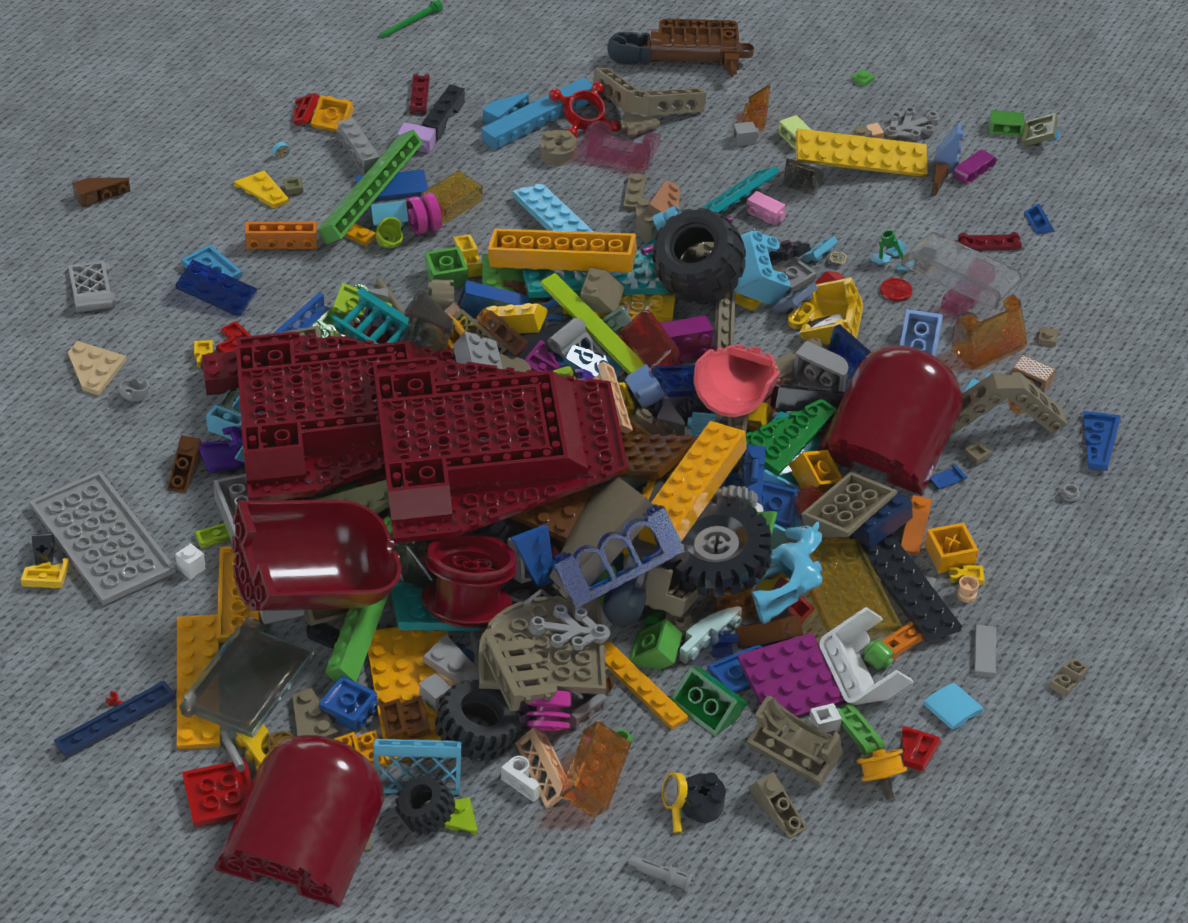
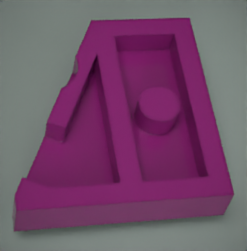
M540 340L525 358V361L533 371L544 372L562 368L560 363L555 360L552 352H548L545 348L543 340Z

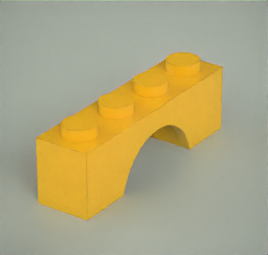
M259 717L236 727L237 737H235L238 748L245 750L247 761L249 763L253 762L255 765L256 773L263 758L266 756L263 752L267 747V740L269 738V731Z

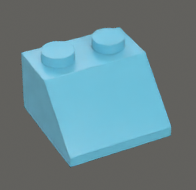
M406 200L371 204L368 207L372 227H378L379 223L387 217L398 219L402 226L408 222Z

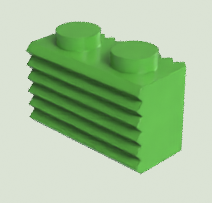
M991 110L989 133L1022 136L1025 124L1024 113Z

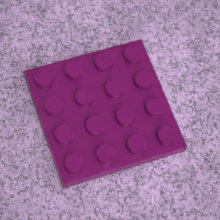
M813 633L738 655L737 660L760 706L767 696H772L782 707L799 718L809 715L812 708L832 703L835 706L846 703Z

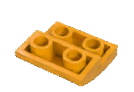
M377 730L359 736L352 732L335 738V740L341 741L359 751L374 766L375 739H380ZM379 756V763L384 768L387 767L385 756Z

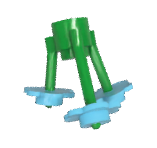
M893 230L882 232V239L878 241L880 246L879 254H873L871 261L876 262L878 265L890 263L891 256L889 255L894 257L900 256L902 262L896 267L897 271L910 270L914 266L915 259H905L903 254L906 252V244L896 239ZM884 246H886V248H889V249L887 250V253H888L889 255H887L886 253L883 252V247H884Z

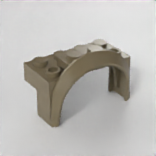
M650 563L641 588L646 595L645 606L667 611L672 616H682L701 596L698 595L697 586L692 592L683 589L682 582L677 585L671 579L673 570H666L664 565L663 568H660Z
M767 696L755 714L758 724L747 740L749 748L821 787L843 753L840 735L835 731L833 736L813 727L782 707L774 697ZM787 724V726H786L785 730L783 731V733L781 734V736L778 737V735H779V733L781 732V730H782V728L784 727V725Z

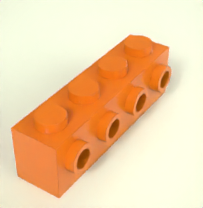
M317 221L246 222V250L317 249Z

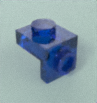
M730 630L719 631L718 635L711 637L712 657L724 658L733 655L732 644L738 642V633L731 634Z

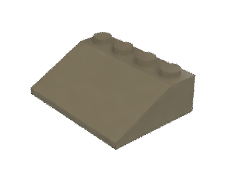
M849 472L802 513L803 526L808 525L812 527L816 522H819L818 532H821L822 538L850 536L897 494V490Z

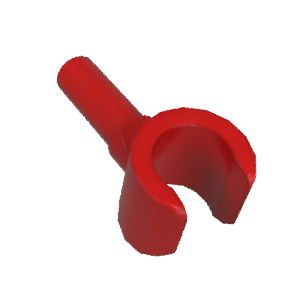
M110 691L111 699L105 697L109 706L113 707L123 703L119 700L118 694L115 691Z

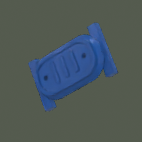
M953 464V469H948L931 476L930 481L940 490L942 487L956 483L961 479L966 480L967 476L956 464Z

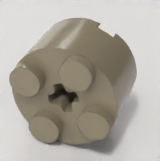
M432 280V282H428V295H431V300H428V313H431V316H439L454 303V286H450L454 284V280Z

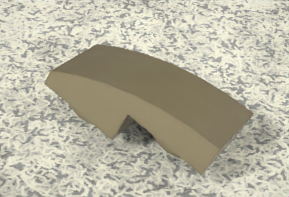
M1071 658L1062 666L1060 673L1050 681L1048 687L1066 697L1083 679L1089 667L1081 661Z

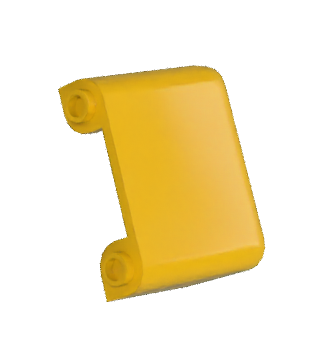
M852 277L816 284L818 289L813 292L814 296L808 299L815 307V313L811 321L834 314H840L842 319L836 320L835 323L811 328L809 324H804L800 329L801 338L805 341L812 338L818 341L816 339L818 337L823 345L844 349L854 348L863 311V302Z

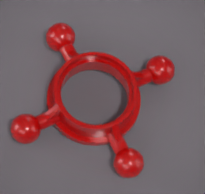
M601 82L592 84V92L580 90L572 96H563L557 88L549 92L551 101H560L565 104L564 115L572 125L571 128L566 130L570 131L576 138L578 136V129L594 130L601 124L606 126L611 132H618L620 130L618 121H609L605 117V105L598 96L604 92V85ZM580 99L590 101L598 109L599 116L591 120L581 118L573 111L572 103Z

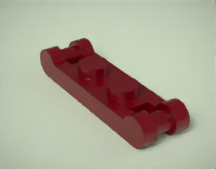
M413 74L410 114H415V112L427 113L430 74H425V76Z
M1012 232L1010 235H967L966 233L958 235L961 251L1022 249L1020 236L1017 232Z

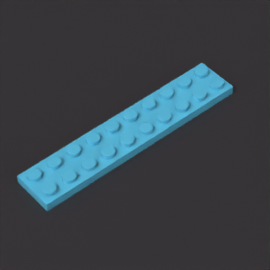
M536 184L535 186L523 187L513 191L512 197L546 230L594 232L545 185ZM609 272L613 277L625 274L621 272Z

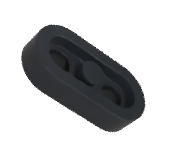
M325 623L313 626L308 624L306 635L310 640L334 649V645L340 635V630Z

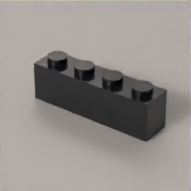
M776 384L772 390L770 406L778 413L780 411L787 413V411L798 412L803 410L805 406L823 399L830 405L838 408L845 392Z

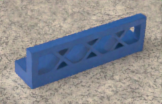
M319 292L274 333L311 327L330 309L324 305V294Z

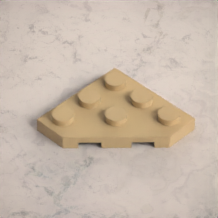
M76 341L68 351V357L73 365L82 391L98 396L127 361L125 355L80 341Z

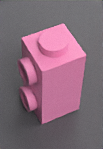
M758 191L747 199L746 212L750 215L756 216L774 226L779 221L782 222L786 216L785 204Z

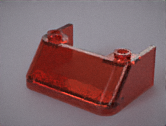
M649 309L641 311L619 332L618 337L632 351H635L644 365L647 364L664 393H669L670 391H673V393L678 392L680 352L678 347Z

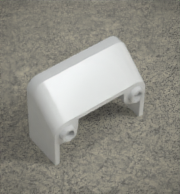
M867 607L825 634L820 640V649L844 700L853 705L888 700L913 683L911 678L895 670L874 684L860 652L870 642L867 630L883 619Z

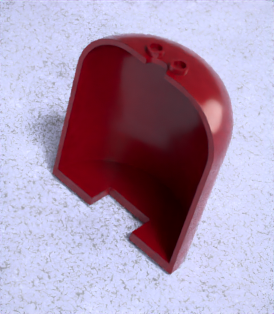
M893 345L871 352L856 368L817 451L828 450L834 462L852 468L855 461L887 474L888 483L922 496L962 409V391L956 376L941 360L914 347Z
M347 500L238 501L233 519V524H236V536H232L231 543L232 553H236L233 572L239 595L245 606H250L251 611L364 608L383 600L394 589L401 576L400 556L396 551H391L394 549V540L391 538L386 524L374 511L364 505Z
M300 735L278 743L266 754L257 770L215 863V870L256 883L260 875L295 885L299 896L340 908L383 805L384 788L377 770L359 751L329 737Z

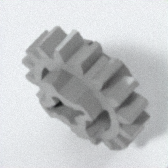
M729 485L727 488L722 487V489L717 490L714 497L715 504H717V497L728 498L729 507L734 499L742 501L744 509L748 505L755 508L758 501L757 493H754L753 490L748 491V488L744 486L736 487Z

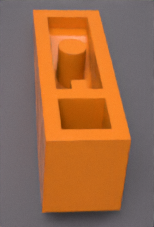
M916 495L912 497L913 518L906 522L901 546L907 553L916 555L920 553L932 499Z

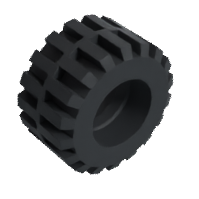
M425 774L424 777L417 775V778L409 779V783H404L403 789L397 793L398 798L395 799V804L397 805L395 809L410 830L420 835L422 833L428 835L431 831L435 833L438 831V828H444L446 826L445 823L452 819L450 815L455 812L453 808L456 806L454 796L442 780L435 775ZM430 800L426 806L420 808L425 802Z

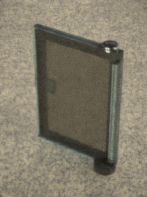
M247 617L242 625L235 629L184 695V700L179 705L181 713L186 718H191L194 715L254 738L312 659L314 651L262 632V624L253 617Z

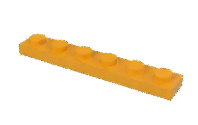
M609 640L603 643V646L607 649L605 665L671 730H674L688 721V716Z

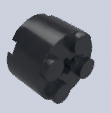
M712 772L687 777L688 789L685 803L682 806L683 813L689 819L692 818L699 823L715 821L724 809L726 789L723 782Z

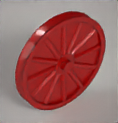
M890 278L882 282L880 292L884 298L890 301L902 302L911 297L912 286L903 279Z

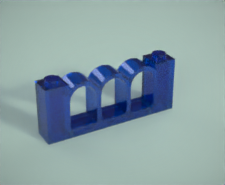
M657 504L650 506L646 509L647 512L642 514L644 519L636 518L629 521L623 529V534L613 531L605 533L599 539L597 547L584 545L576 549L573 555L570 552L567 554L562 552L554 557L555 560L551 561L575 608L686 551L665 507L662 505L658 506ZM647 525L660 551L640 561L631 543L630 536L633 529L637 526ZM618 538L624 541L634 564L614 574L605 555V546L610 540ZM587 552H596L609 577L588 587L580 571L579 560Z

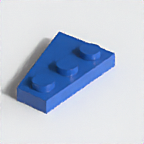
M542 525L511 537L510 539L515 544L519 557L523 559L526 565L525 569L534 586L541 588L553 583L554 581L549 577L553 570V560L548 527Z

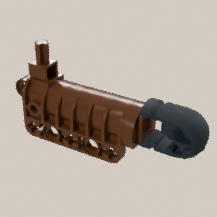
M661 19L659 21V29H651V34L642 33L640 35L637 32H618L609 39L607 45L609 57L617 63L637 64L639 61L642 64H649V61H682V63H685V61L695 63L719 62L720 65H723L724 70H727V75H730V77L737 75L739 58H751L754 55V46L752 44L739 43L738 23L733 20Z

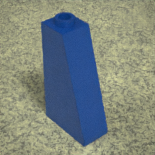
M466 280L457 305L472 318L476 319L477 316H483L486 307H499L510 304L523 305L529 303L528 295Z

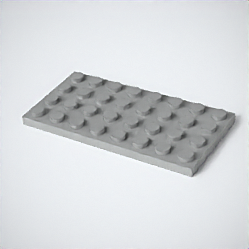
M101 471L29 501L32 510L49 533H53V538L103 606L176 573L174 565Z

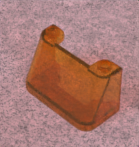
M1014 294L1004 299L1003 307L1006 309L1005 311L983 321H979L972 315L957 319L951 351L969 368L974 370L982 369L1026 348L1027 336L1021 301Z

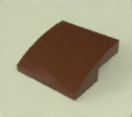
M422 696L403 703L398 698L379 705L387 739L404 740L431 734Z

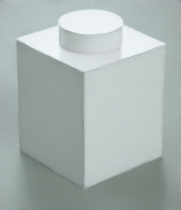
M191 543L175 554L177 569L190 580L206 569L204 553Z

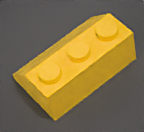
M531 303L523 305L510 304L499 307L490 306L486 307L482 319L488 322L491 318L487 314L494 312L518 334L534 333L540 331L548 310L540 304Z

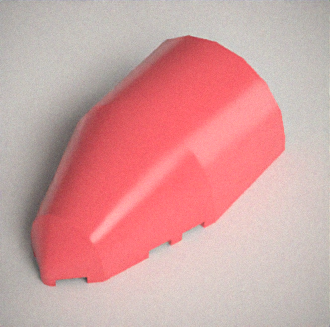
M740 344L726 346L725 350L720 347L717 348L716 352L713 349H709L696 361L694 386L699 399L708 409L721 416L739 417L751 413L770 395L779 379L780 371L777 370L778 366L775 365L776 361L773 355L770 353L763 354L760 347L754 346V348L748 347V349H744L745 346Z

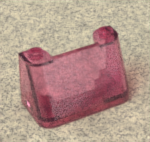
M598 120L587 127L583 148V156L587 161L638 173L648 169L661 138V134L653 132L647 133L642 143L611 137V126L606 122Z

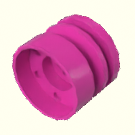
M557 690L556 695L551 697V700L546 701L545 698L531 700V703H527V705L536 707V711L527 712L526 716L534 717L535 721H526L525 727L547 732L570 729V723L561 722V719H569L571 715L561 712V708L571 707L572 693Z

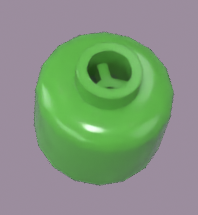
M872 640L863 651L864 661L877 671L882 668L887 669L894 661L891 658L893 650L880 640L876 642Z

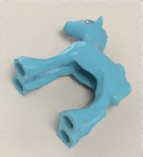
M816 522L812 527L807 525L787 528L785 531L786 538L794 543L781 544L773 549L770 567L766 568V574L761 580L756 578V583L773 575L784 572L786 577L790 579L786 585L779 589L752 592L757 614L763 624L769 622L771 618L780 614L788 606L796 603L803 594L822 584L823 577L820 573L823 570L819 561L813 562L810 558V554L814 552L822 541V534L818 532L819 522ZM741 583L742 590L743 588H745V586Z

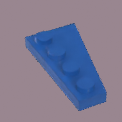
M1083 411L1088 469L1108 471L1121 415Z

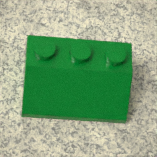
M693 666L689 668L671 697V700L684 713L714 736L719 735L736 721L748 704V702L704 669Z

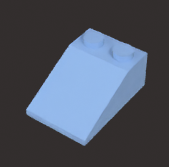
M907 309L900 345L914 347L936 357L943 315Z

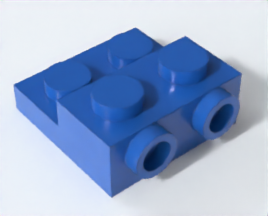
M341 676L321 700L319 709L336 717L338 724L355 732L358 727L363 728L365 726L369 713L374 714L379 705L377 702V692Z

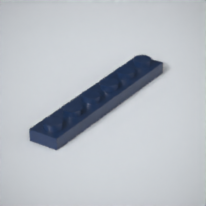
M162 681L54 739V745L66 759L176 699V695L168 684Z

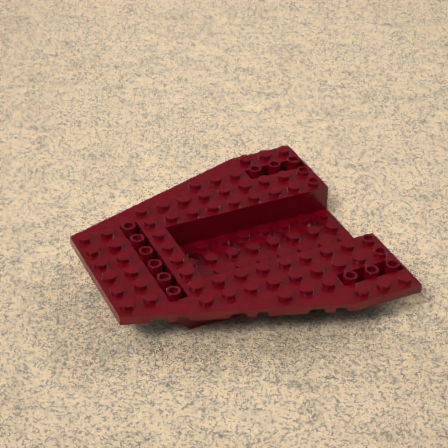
M293 331L237 337L236 353L248 500L275 501L309 497L385 470L377 401H374L377 397L373 362L437 357L439 361L452 359L457 363L454 350L444 349L443 351L432 350V347H424L422 349L410 341L374 344L372 340L358 342V339L337 336L322 338L316 337V334L309 333L308 336L300 335V332ZM402 445L399 448L405 449L408 446Z
M437 357L373 362L394 544L457 537L628 473V464L611 381L592 378L579 380L575 379V376L567 375V378H564L554 371L540 372L527 370V372L514 371V368L511 367L498 369L496 365L474 362L461 364L455 363V360L452 359L439 361ZM526 433L527 436L523 437L519 436V434ZM481 437H486V438H488L487 440H484V441L479 440V438H481ZM442 441L448 442L445 445L439 444ZM402 445L408 446L405 449L399 448Z

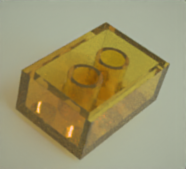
M459 170L421 193L423 195L432 192L435 195L444 224H447L483 201V186Z

